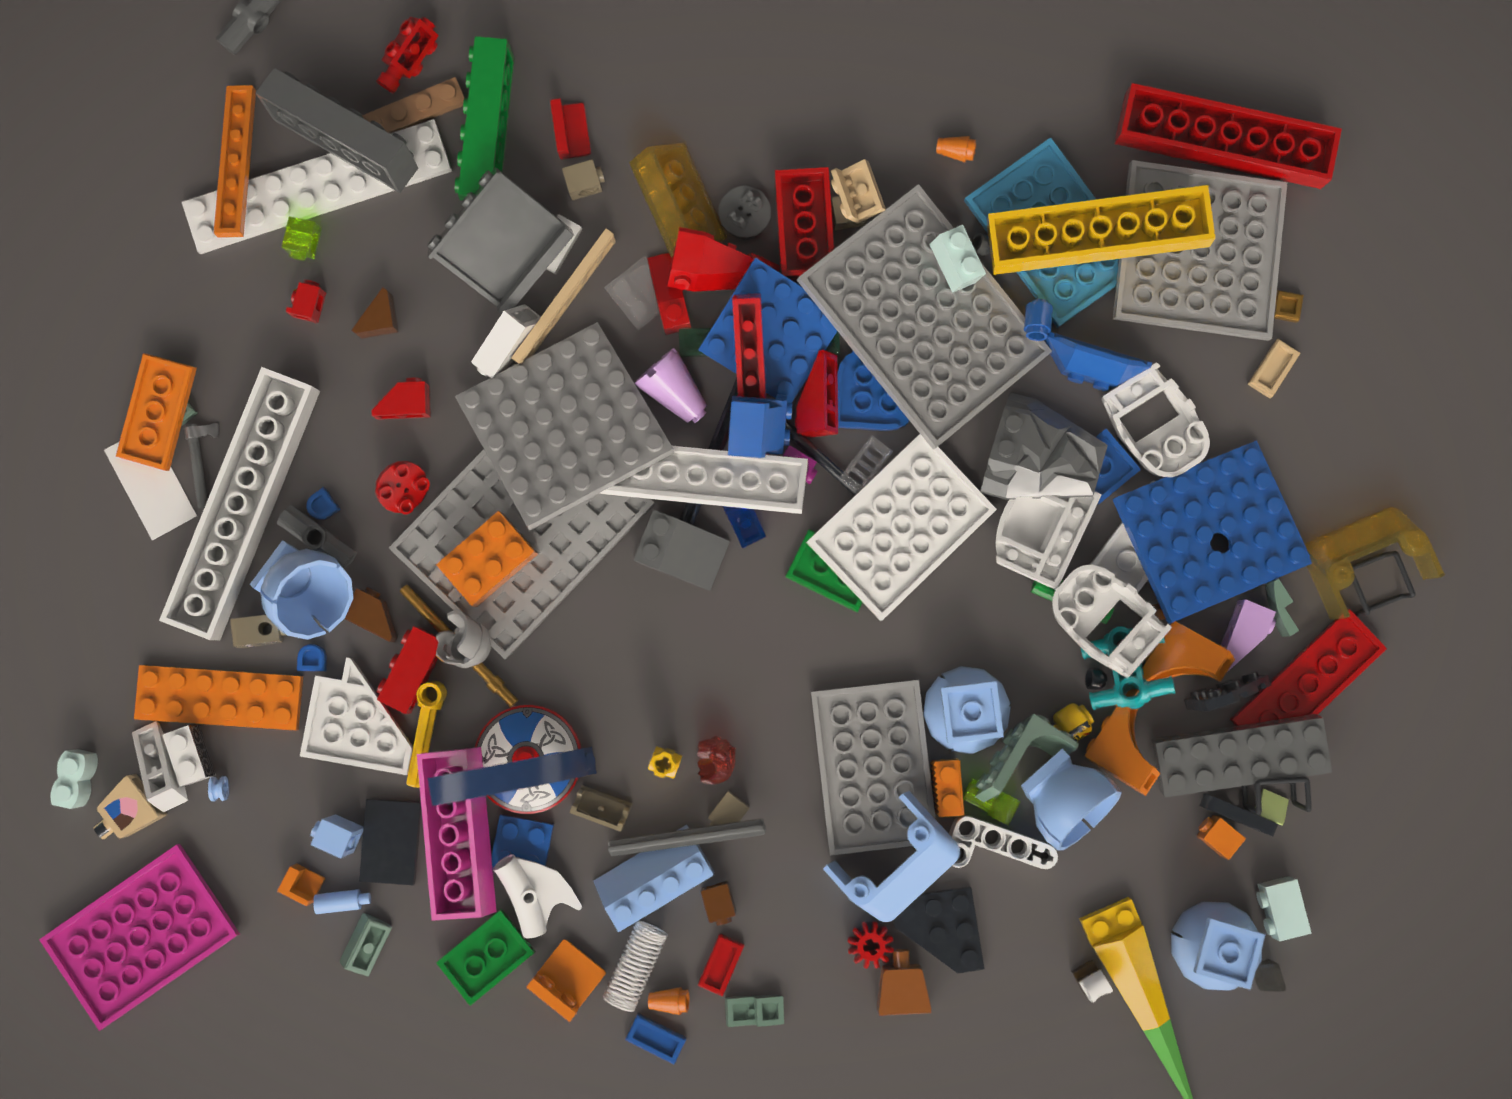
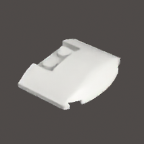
M1094 491L1093 497L1058 498V496H1041V499L1016 497L1015 500H1009L1001 515L996 534L997 564L1056 590L1063 579L1101 494Z

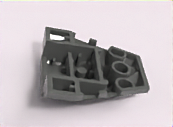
M1010 392L988 460L981 493L1005 500H1015L1016 497L1041 499V496H1058V498L1093 497L1108 445L1037 399Z

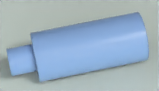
M360 889L315 894L313 900L314 911L316 914L358 910L361 909L362 904L371 903V894L361 893Z

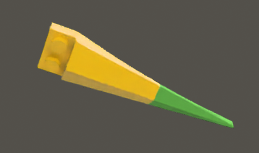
M1126 897L1079 918L1090 945L1144 1031L1183 1099H1193L1145 929L1132 899Z

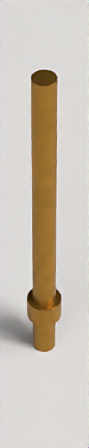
M408 584L400 590V593L439 633L452 631ZM483 663L471 666L487 683L486 687L493 694L497 693L510 708L518 702V699L504 686L505 682L498 675L495 676Z

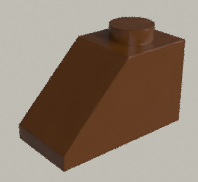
M366 587L365 590L356 588L352 603L344 619L388 642H396L398 637L387 602L380 599L381 593L370 587Z

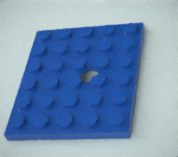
M1257 440L1197 464L1181 475L1162 478L1112 499L1168 624L1313 563ZM1221 533L1228 539L1229 547L1225 553L1212 549L1210 540L1213 538V534Z

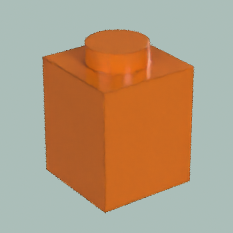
M1215 815L1211 818L1207 817L1200 824V832L1197 834L1200 840L1218 855L1228 860L1246 840L1244 836L1226 821Z

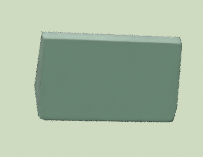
M363 913L340 958L342 967L346 970L369 976L392 929V925Z

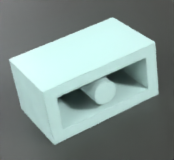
M963 225L939 234L929 244L952 293L976 283L986 274Z
M1287 876L1258 884L1259 892L1256 893L1260 907L1264 908L1266 919L1263 922L1268 935H1271L1272 938L1278 941H1284L1312 934L1297 879Z

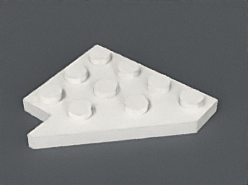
M346 658L342 680L315 676L300 752L301 757L408 775L413 746L384 703L377 700V693L353 658Z

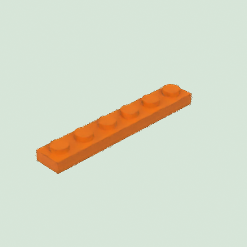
M253 85L226 87L214 234L217 238L244 237L256 89Z

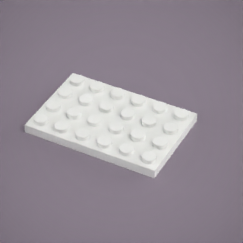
M919 434L806 543L869 610L882 621L997 509L939 447L933 450L922 435Z

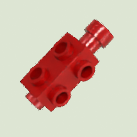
M410 16L409 19H406L401 24L400 32L395 40L387 45L385 55L381 60L389 67L386 72H381L376 82L390 93L394 94L402 77L410 79L412 76H417L423 69L421 62L426 54L430 55L436 50L438 45L436 39L439 35L434 31L436 26L425 17L420 19Z

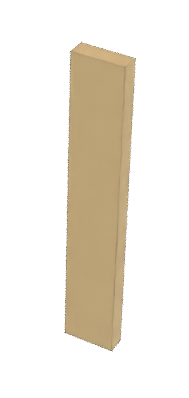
M608 229L603 231L511 357L516 364H522L525 359L534 355L615 244L614 234Z

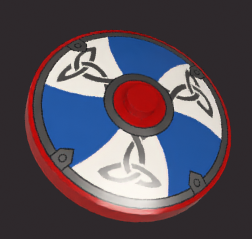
M520 705L500 712L484 726L475 744V747H481L483 767L582 749L580 740L572 725L557 712L538 705ZM579 778L489 795L487 797L499 807L514 813H539L562 802L572 792Z

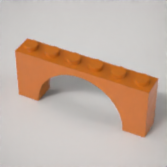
M1175 621L1170 625L1172 627L1170 631L1164 636L1165 643H1159L1145 659L1146 663L1143 666L1144 678L1147 681L1167 678L1169 676L1173 678L1180 675L1193 674L1207 676L1221 682L1235 661V658L1229 650ZM1131 689L1127 692L1126 696L1133 697L1138 694L1139 690ZM1116 705L1112 715L1107 716L1103 721L1097 738H1093L1089 742L1085 757L1091 763L1146 796L1161 773L1144 759L1138 748L1135 738V718L1138 709L1121 708Z

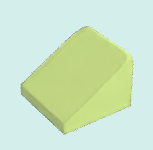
M1262 789V813L1258 816L1283 826L1289 799Z

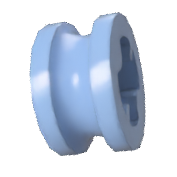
M221 776L220 779L210 777L208 794L211 801H217L218 798L222 801L228 799L229 782L226 776Z

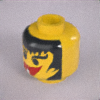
M1071 703L1053 715L1055 723L1053 727L1059 731L1062 730L1069 733L1076 742L1092 731L1091 724L1094 723V720L1082 704L1078 706L1075 703Z

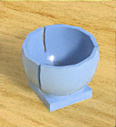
M283 540L250 583L255 590L261 593L263 609L274 625L284 634L302 639H311L326 634L325 630L313 618L328 632L334 629L345 618L353 600L352 580L335 558L326 553L310 549L298 550Z
M964 666L942 673L943 678L938 676L926 692L923 717L930 734L947 750L951 749V752L974 754L994 746L1000 737H1004L1003 733L1008 728L1011 706H1009V698L1000 681L984 669Z
M1063 749L1021 785L1026 797L1034 805L1037 828L1045 840L1057 850H1065L1089 833L1091 830L1082 819L1084 818L1094 828L1119 801L1122 793L1114 781L1101 771L1073 765L1070 756Z
M1200 902L1182 912L1172 929L1180 934L1182 938L1171 933V954L1184 977L1203 989L1233 990L1239 986L1251 989L1255 971L1262 961V944L1265 934L1257 931L1250 916L1228 902Z

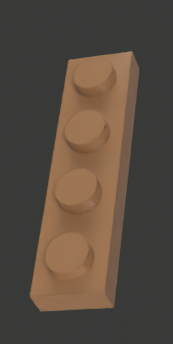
M456 77L362 116L368 122L376 121L390 134L418 125L463 106L464 95Z

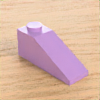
M1246 599L1237 601L1220 645L1229 650L1235 658L1229 670L1265 639L1267 634L1273 631L1276 624V619H1274L1276 611Z

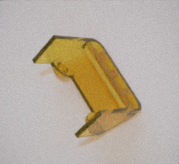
M1390 507L1380 510L1305 543L1312 563L1307 565V568L1330 620L1350 616L1339 592L1349 587L1354 581L1355 574L1350 562L1398 542L1402 551L1406 555L1413 557L1423 580L1445 576L1428 536L1399 509Z

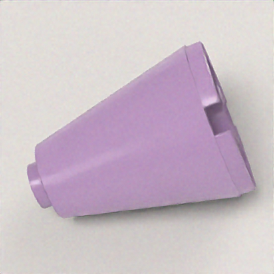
M672 348L661 357L662 359L645 371L634 384L688 423L692 420L696 423L707 413L704 410L707 404L675 348Z

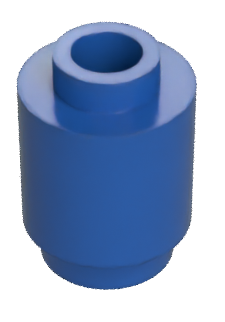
M1038 298L1026 305L1024 331L1026 332V337L1030 340H1045L1048 337V333L1051 332L1053 306L1047 300Z

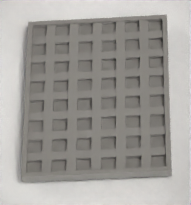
M483 449L398 537L389 549L453 610L461 611L471 619L483 624L488 630L491 647L504 659H507L649 511L655 502L649 498L597 494L529 530ZM497 511H500L535 549L538 555L478 607H473L436 564Z

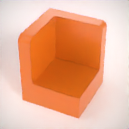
M294 864L289 867L277 892L308 906L313 903L314 895L320 891L325 878L299 864Z

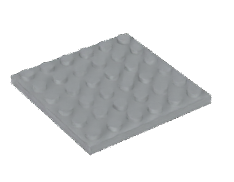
M1132 160L1129 163L1126 196L1208 185L1215 240L1210 247L1120 258L1113 319L1266 341L1271 340L1287 182Z
M598 322L525 359L522 364H516L498 373L494 378H489L455 396L529 530L674 453L672 445Z

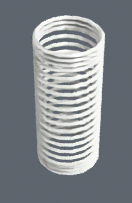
M637 921L633 927L635 931H631L633 934L629 936L631 940H627L629 943L625 945L627 949H623L624 953L621 954L623 958H619L620 962L617 963L619 967H615L616 971L613 972L615 976L611 977L610 985L607 986L608 989L605 990L603 995L604 1000L611 1005L630 1012L635 1011L640 995H642L646 981H648L650 976L649 972H652L654 963H656V959L659 957L658 954H660V950L663 948L662 945H664L666 937H668L667 933L660 928L643 921Z

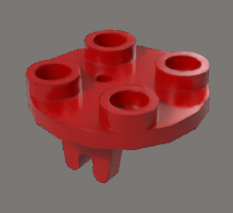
M397 461L388 465L380 473L376 481L375 493L378 502L385 509L394 513L409 514L423 501L430 487V482L426 478L425 472L417 464L410 461Z

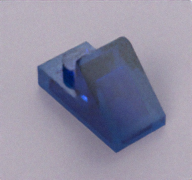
M723 506L726 517L742 549L766 537L754 509Z

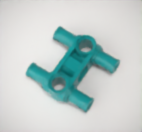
M1116 627L1110 633L1104 635L1103 639L1090 642L1105 655L1108 654L1110 656L1118 647L1117 643L1125 639L1134 628ZM1163 637L1159 643H1165V638ZM1081 648L1084 660L1092 658ZM1142 662L1128 678L1113 670L1115 685H1113L1112 689L1093 693L1089 692L1093 710L1117 705L1121 708L1138 709L1151 701L1152 697L1176 694L1172 676L1147 681L1144 678ZM1131 689L1139 690L1138 694L1133 697L1126 696L1127 692Z

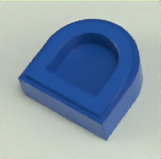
M324 487L311 495L306 504L308 513L313 518L319 520L328 519L341 510Z
M308 644L300 649L297 657V671H326L327 655L321 646Z

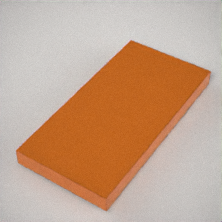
M143 353L116 457L164 471L170 470L196 374V367Z

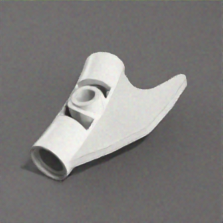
M513 854L504 857L494 866L493 870L501 880L512 901L524 938L538 937L547 932V921L551 909L556 904L565 903L577 910L582 908L572 888L557 870L537 862L517 858Z

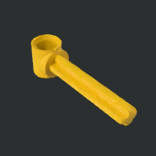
M439 681L425 683L417 691V706L421 707L406 781V784L411 787H420L417 754L429 752L437 710L442 709L443 701L447 696L446 687ZM429 687L435 688L438 693L435 701L429 700L426 695Z

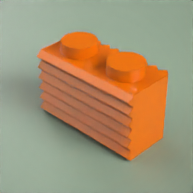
M957 758L932 760L930 764L933 766L930 769L933 770L931 773L933 778L931 780L934 781L932 783L934 786L932 791L935 792L933 794L935 797L933 802L936 803L934 805V808H936L935 813L939 817L964 815L960 760Z

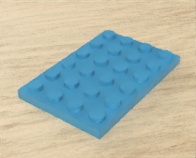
M1050 137L965 197L964 202L988 233L987 218L988 214L1097 199ZM1119 259L1019 271L1016 273L1035 299H1045L1053 306L1052 322L1059 328L1116 287Z

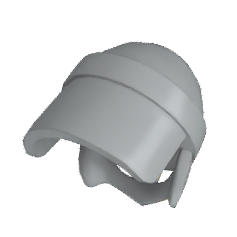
M454 610L449 612L447 617L457 628L453 632L443 631L436 635L438 640L436 657L444 663L461 668H469L482 663L491 650V640L487 628L461 611ZM444 645H447V653L443 650Z

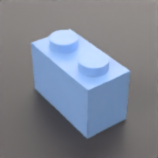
M336 814L326 817L321 822L317 821L311 832V836L314 837L311 845L334 856L343 858L354 853L364 827Z

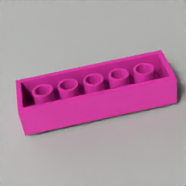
M481 747L417 754L431 919L478 918L497 912L486 796L432 806L428 778L483 768Z

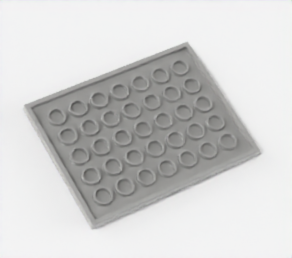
M918 184L799 276L797 281L934 450L1048 356L1052 350L1044 340L1034 341L1026 337L1024 315L983 264L982 266L986 274L970 286L952 293L929 244L939 234L953 229V226Z

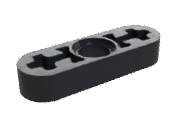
M1205 793L1199 805L1274 837L1278 824Z

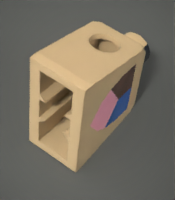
M137 774L127 775L97 807V811L103 817V820L94 826V831L102 839H106L113 832L121 839L160 820L167 813L162 812L147 801L143 782Z

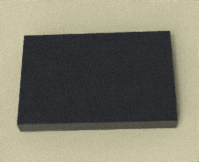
M366 799L359 882L415 885L422 810L421 803Z

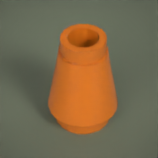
M970 136L938 138L936 154H941L964 163L967 160L973 161L976 139H970Z
M682 987L649 993V1009L681 1015L682 1012H688L689 991L682 990Z

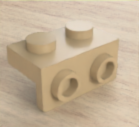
M864 159L842 171L837 168L831 170L834 178L831 180L835 192L840 195L842 201L840 209L846 219L858 224L886 210L868 160Z

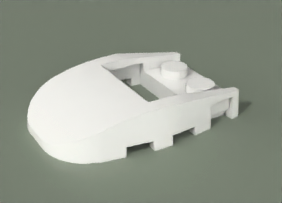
M1156 362L1150 369L1129 379L1104 395L1102 402L1117 436L1139 463L1155 476L1175 477L1191 469L1205 458L1209 450L1210 439L1203 421L1199 420L1194 410L1196 406L1190 398L1187 399L1172 378L1167 380L1158 370L1160 365ZM1163 391L1179 415L1138 442H1135L1120 418Z
M1084 565L1072 571L1056 589L1053 596V612L1059 625L1090 657L1126 678L1134 672L1172 628L1169 624L1166 626L1162 624L1154 615L1156 612L1154 607L1149 602L1146 603L1137 593L1136 588L1130 583H1123L1115 578V574L1097 565ZM1121 600L1140 615L1142 619L1108 657L1086 637L1117 602Z

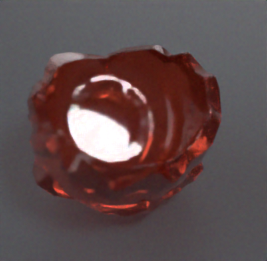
M716 735L711 739L700 741L698 744L699 751L697 752V756L700 758L697 762L700 769L698 775L701 776L700 781L710 785L725 782L730 778L735 768V747L727 739H722Z

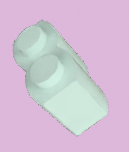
M79 749L67 750L62 753L57 765L58 779L51 790L52 805L73 809L83 807L87 803L91 794L90 779L95 774L98 764L96 753Z

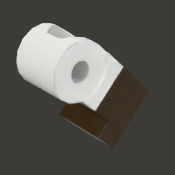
M1093 960L1071 971L1084 996L1090 1001L1095 1002L1100 996L1113 992L1106 977L1097 968Z

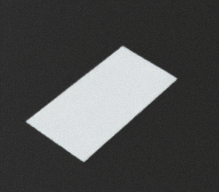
M119 442L104 450L152 540L197 516L171 467L169 471H164L116 457Z

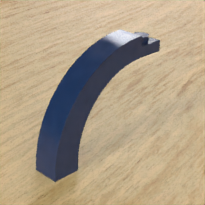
M592 747L428 778L432 806L596 774V761Z

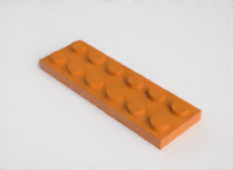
M139 665L134 719L299 730L303 676Z

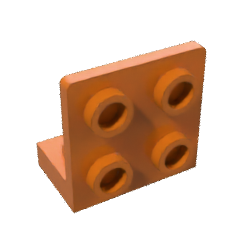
M563 939L526 988L570 1022L580 1006L605 976L606 971L567 939Z

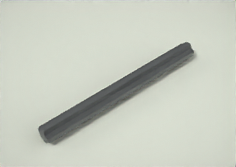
M754 819L610 840L608 842V852L611 856H620L760 836L766 833V825L763 819Z

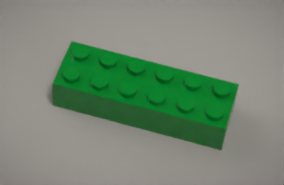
M475 36L474 46L470 45L469 62H472L471 72H467L466 87L469 88L468 98H464L463 113L466 114V123L462 124L460 129V138L464 142L463 150H459L457 158L458 167H461L460 177L455 179V193H458L461 201L469 192L475 193L481 186L478 182L486 171L492 172L496 167L503 173L515 60L507 39Z

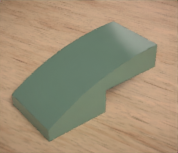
M1279 579L1267 582L1269 609L1276 611L1274 619H1276L1275 625L1282 637L1292 636L1299 629L1285 607L1294 601Z
M783 996L725 997L726 1025L728 1027L746 1025L760 1027L784 1024Z

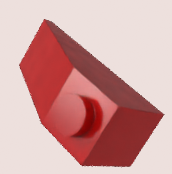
M673 252L647 258L666 335L692 329L682 290L667 287Z
M819 350L797 404V416L795 418L797 433L810 438L838 434L837 355L828 351Z

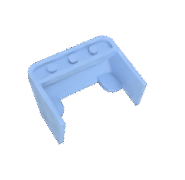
M910 791L903 793L899 798L918 818L910 825L907 833L910 843L917 851L877 887L869 878L859 876L852 880L836 861L823 868L853 903L882 922H889L895 919L948 870L960 856V848L957 842Z

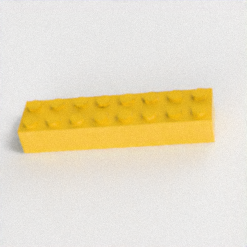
M1208 185L988 214L987 218L993 275L1210 247L1215 240Z

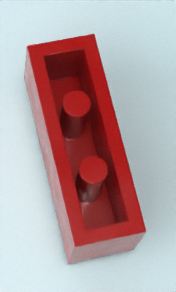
M413 626L412 630L408 629L405 632L401 644L404 646L400 654L396 653L389 665V668L392 670L388 678H383L377 688V693H379L378 701L404 714L412 713L418 701L417 691L421 685L427 683L438 661L436 657L438 647L436 635L416 626Z

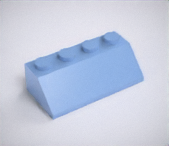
M685 825L678 830L689 829L688 825ZM699 844L638 853L596 878L593 882L604 909L617 931L620 932L714 875V870Z

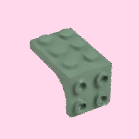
M1032 714L1022 722H1019L1014 729L1010 728L1002 739L1005 745L1001 751H996L991 758L989 764L992 767L988 774L984 773L978 780L976 787L979 789L974 797L984 803L1000 794L1028 746L1040 748L1054 756L1061 749L1070 754L1077 749L1078 743L1073 740L1074 738L1069 733L1062 730L1059 731L1050 725L1051 723L1047 718Z

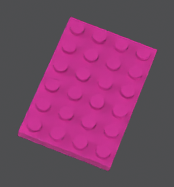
M177 844L39 940L97 1029L101 1031L240 933L181 844Z

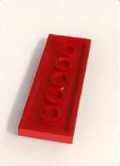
M1346 609L1270 681L1271 686L1261 689L1230 720L1236 726L1311 714L1318 715L1387 648L1350 609Z

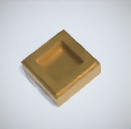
M1277 290L1274 319L1299 322L1304 295Z

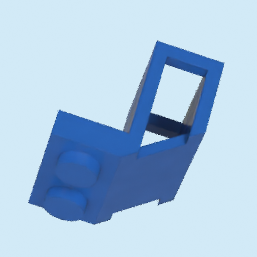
M777 394L776 399L732 396L728 456L764 458L766 454H783L784 446H789L790 430L785 429L786 419H791L792 403H787V395Z

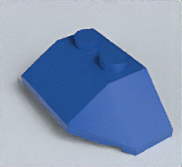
M1054 332L1048 333L1047 339L1044 340L1052 350L1050 355L1060 373L1068 376L1067 380L1075 383L1089 382L1093 384V388L1101 391H1108L1122 385L1129 379L1150 369L1153 363Z

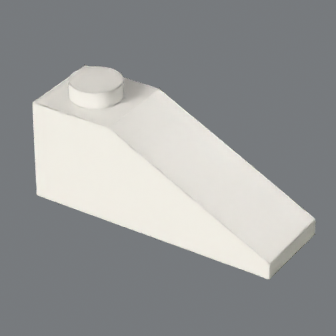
M155 721L132 732L146 799L159 810L165 812L188 801L185 786L179 787L162 736L164 733L159 722Z

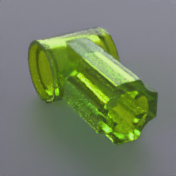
M972 778L964 792L963 800L988 812L987 815L1009 826L1021 801L1001 792L983 803L974 797L979 788L976 787L978 780Z

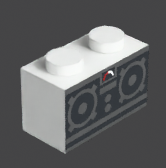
M199 724L188 725L162 735L179 787L216 775Z

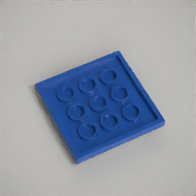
M755 257L698 350L737 374L733 295L761 293L766 393L776 398L777 394L787 395V403H792L807 380L819 350H826L837 330L802 286Z

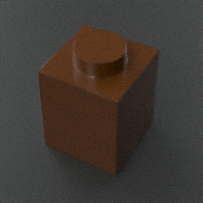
M728 881L702 887L701 895L709 923L716 922V925L719 926L732 922L731 917L736 916V909Z

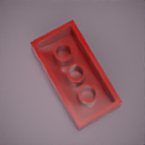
M829 167L775 170L780 272L798 283L797 279L799 276L834 250Z

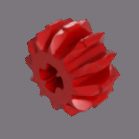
M864 921L862 922V932L856 927L852 929L857 938L848 937V943L854 945L848 948L849 954H856L853 959L856 964L864 958V968L868 969L870 961H873L875 968H879V958L886 963L889 961L884 952L893 953L894 951L893 947L886 945L893 941V937L891 935L884 936L888 931L887 927L883 926L877 931L878 923L873 921L871 929H868V925ZM872 939L874 943L878 942L877 945L874 944L875 949L869 951L868 947H863L864 944L867 945L866 940Z

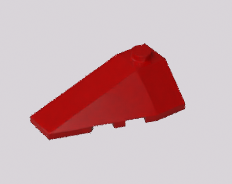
M679 227L671 258L667 287L692 292L736 289L755 257L778 272L780 265L753 253L746 255L736 250V245L729 242L727 245L714 240V235L707 232Z

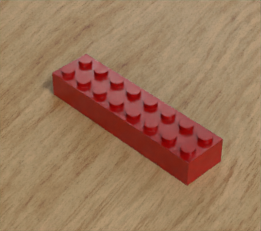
M1131 83L1124 95L1114 144L1322 189L1332 180L1342 128Z

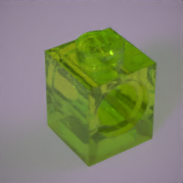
M289 216L282 248L293 259L305 261L306 257L315 259L322 228L314 221Z

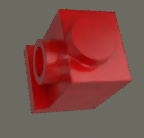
M304 279L303 283L299 282L297 289H294L292 292V308L287 307L285 312L294 318L319 323L326 292L319 287V283Z

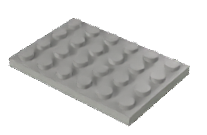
M919 680L811 692L829 854L838 855L913 846L908 839L907 833L910 825L918 818L899 797L903 793L910 791L935 818Z

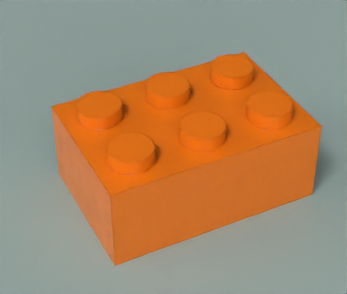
M497 511L439 561L436 566L471 606L478 607L535 558L538 553L502 512Z

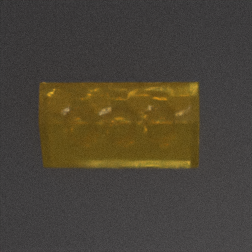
M685 143L648 146L629 162L671 258L679 227L707 232L714 235V240L717 242L727 238Z

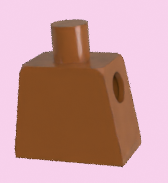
M908 949L894 950L893 965L881 967L877 1001L879 1016L932 1013L922 967L920 964H910Z

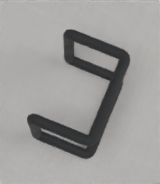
M1397 551L1381 553L1338 571L1339 575L1349 574L1363 609L1356 611V616H1367L1370 614V611L1401 599L1413 598L1416 595L1400 554ZM1394 556L1409 593H1402L1368 606L1353 570L1383 558Z
M1307 777L1257 780L1255 782L1256 808L1248 804L1247 785L1242 786L1243 807L1256 815H1261L1260 785L1290 783L1292 805L1310 812L1312 810L1310 780ZM1296 783H1305L1306 805L1297 802Z

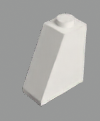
M525 304L505 310L471 362L478 367L477 370L482 375L494 378L495 375L510 366L513 362L511 357L541 316Z

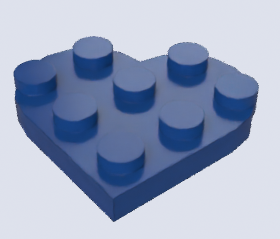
M853 351L846 355L840 363L837 374L838 428L891 431L906 426L909 419Z

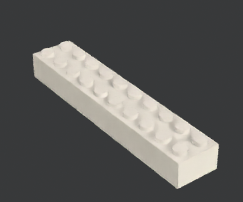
M261 367L159 621L208 640H221L320 393L319 390L306 383Z

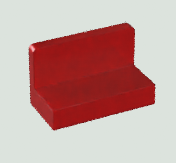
M561 98L550 100L556 146L560 160L591 155L584 104L563 105Z

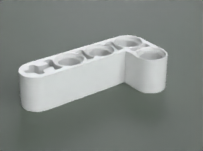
M969 815L956 817L949 832V835L964 851L963 857L952 865L958 868L964 867L969 863L975 845L1041 869L1052 868L1058 859L1057 851L1054 847L1043 841ZM963 821H970L973 826L972 831L967 835H962L959 831V826ZM990 830H996L998 833V839L993 844H987L985 841V835ZM1022 839L1024 843L1022 851L1013 853L1011 850L1012 842ZM1032 848L1039 852L1045 851L1048 853V859L1043 858L1041 861V858L1031 853Z

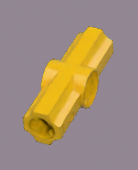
M656 746L648 770L654 771V774L664 778V776L674 779L682 755L677 754L675 750L670 748L664 749Z

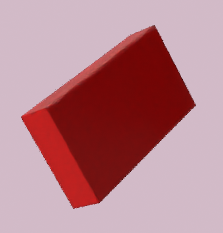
M719 933L698 986L723 997L744 944Z

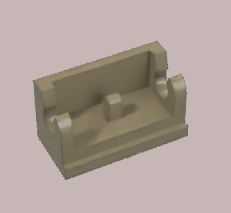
M581 785L569 813L621 832L633 803Z

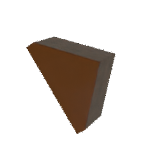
M382 287L351 330L361 339L399 332L393 296L384 287Z

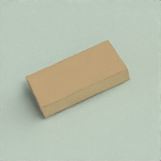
M1280 339L1275 340L1248 382V385L1266 397L1272 398L1299 357L1300 352Z

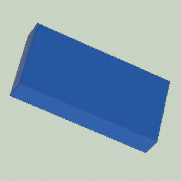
M638 1013L625 1040L675 1064L687 1037Z

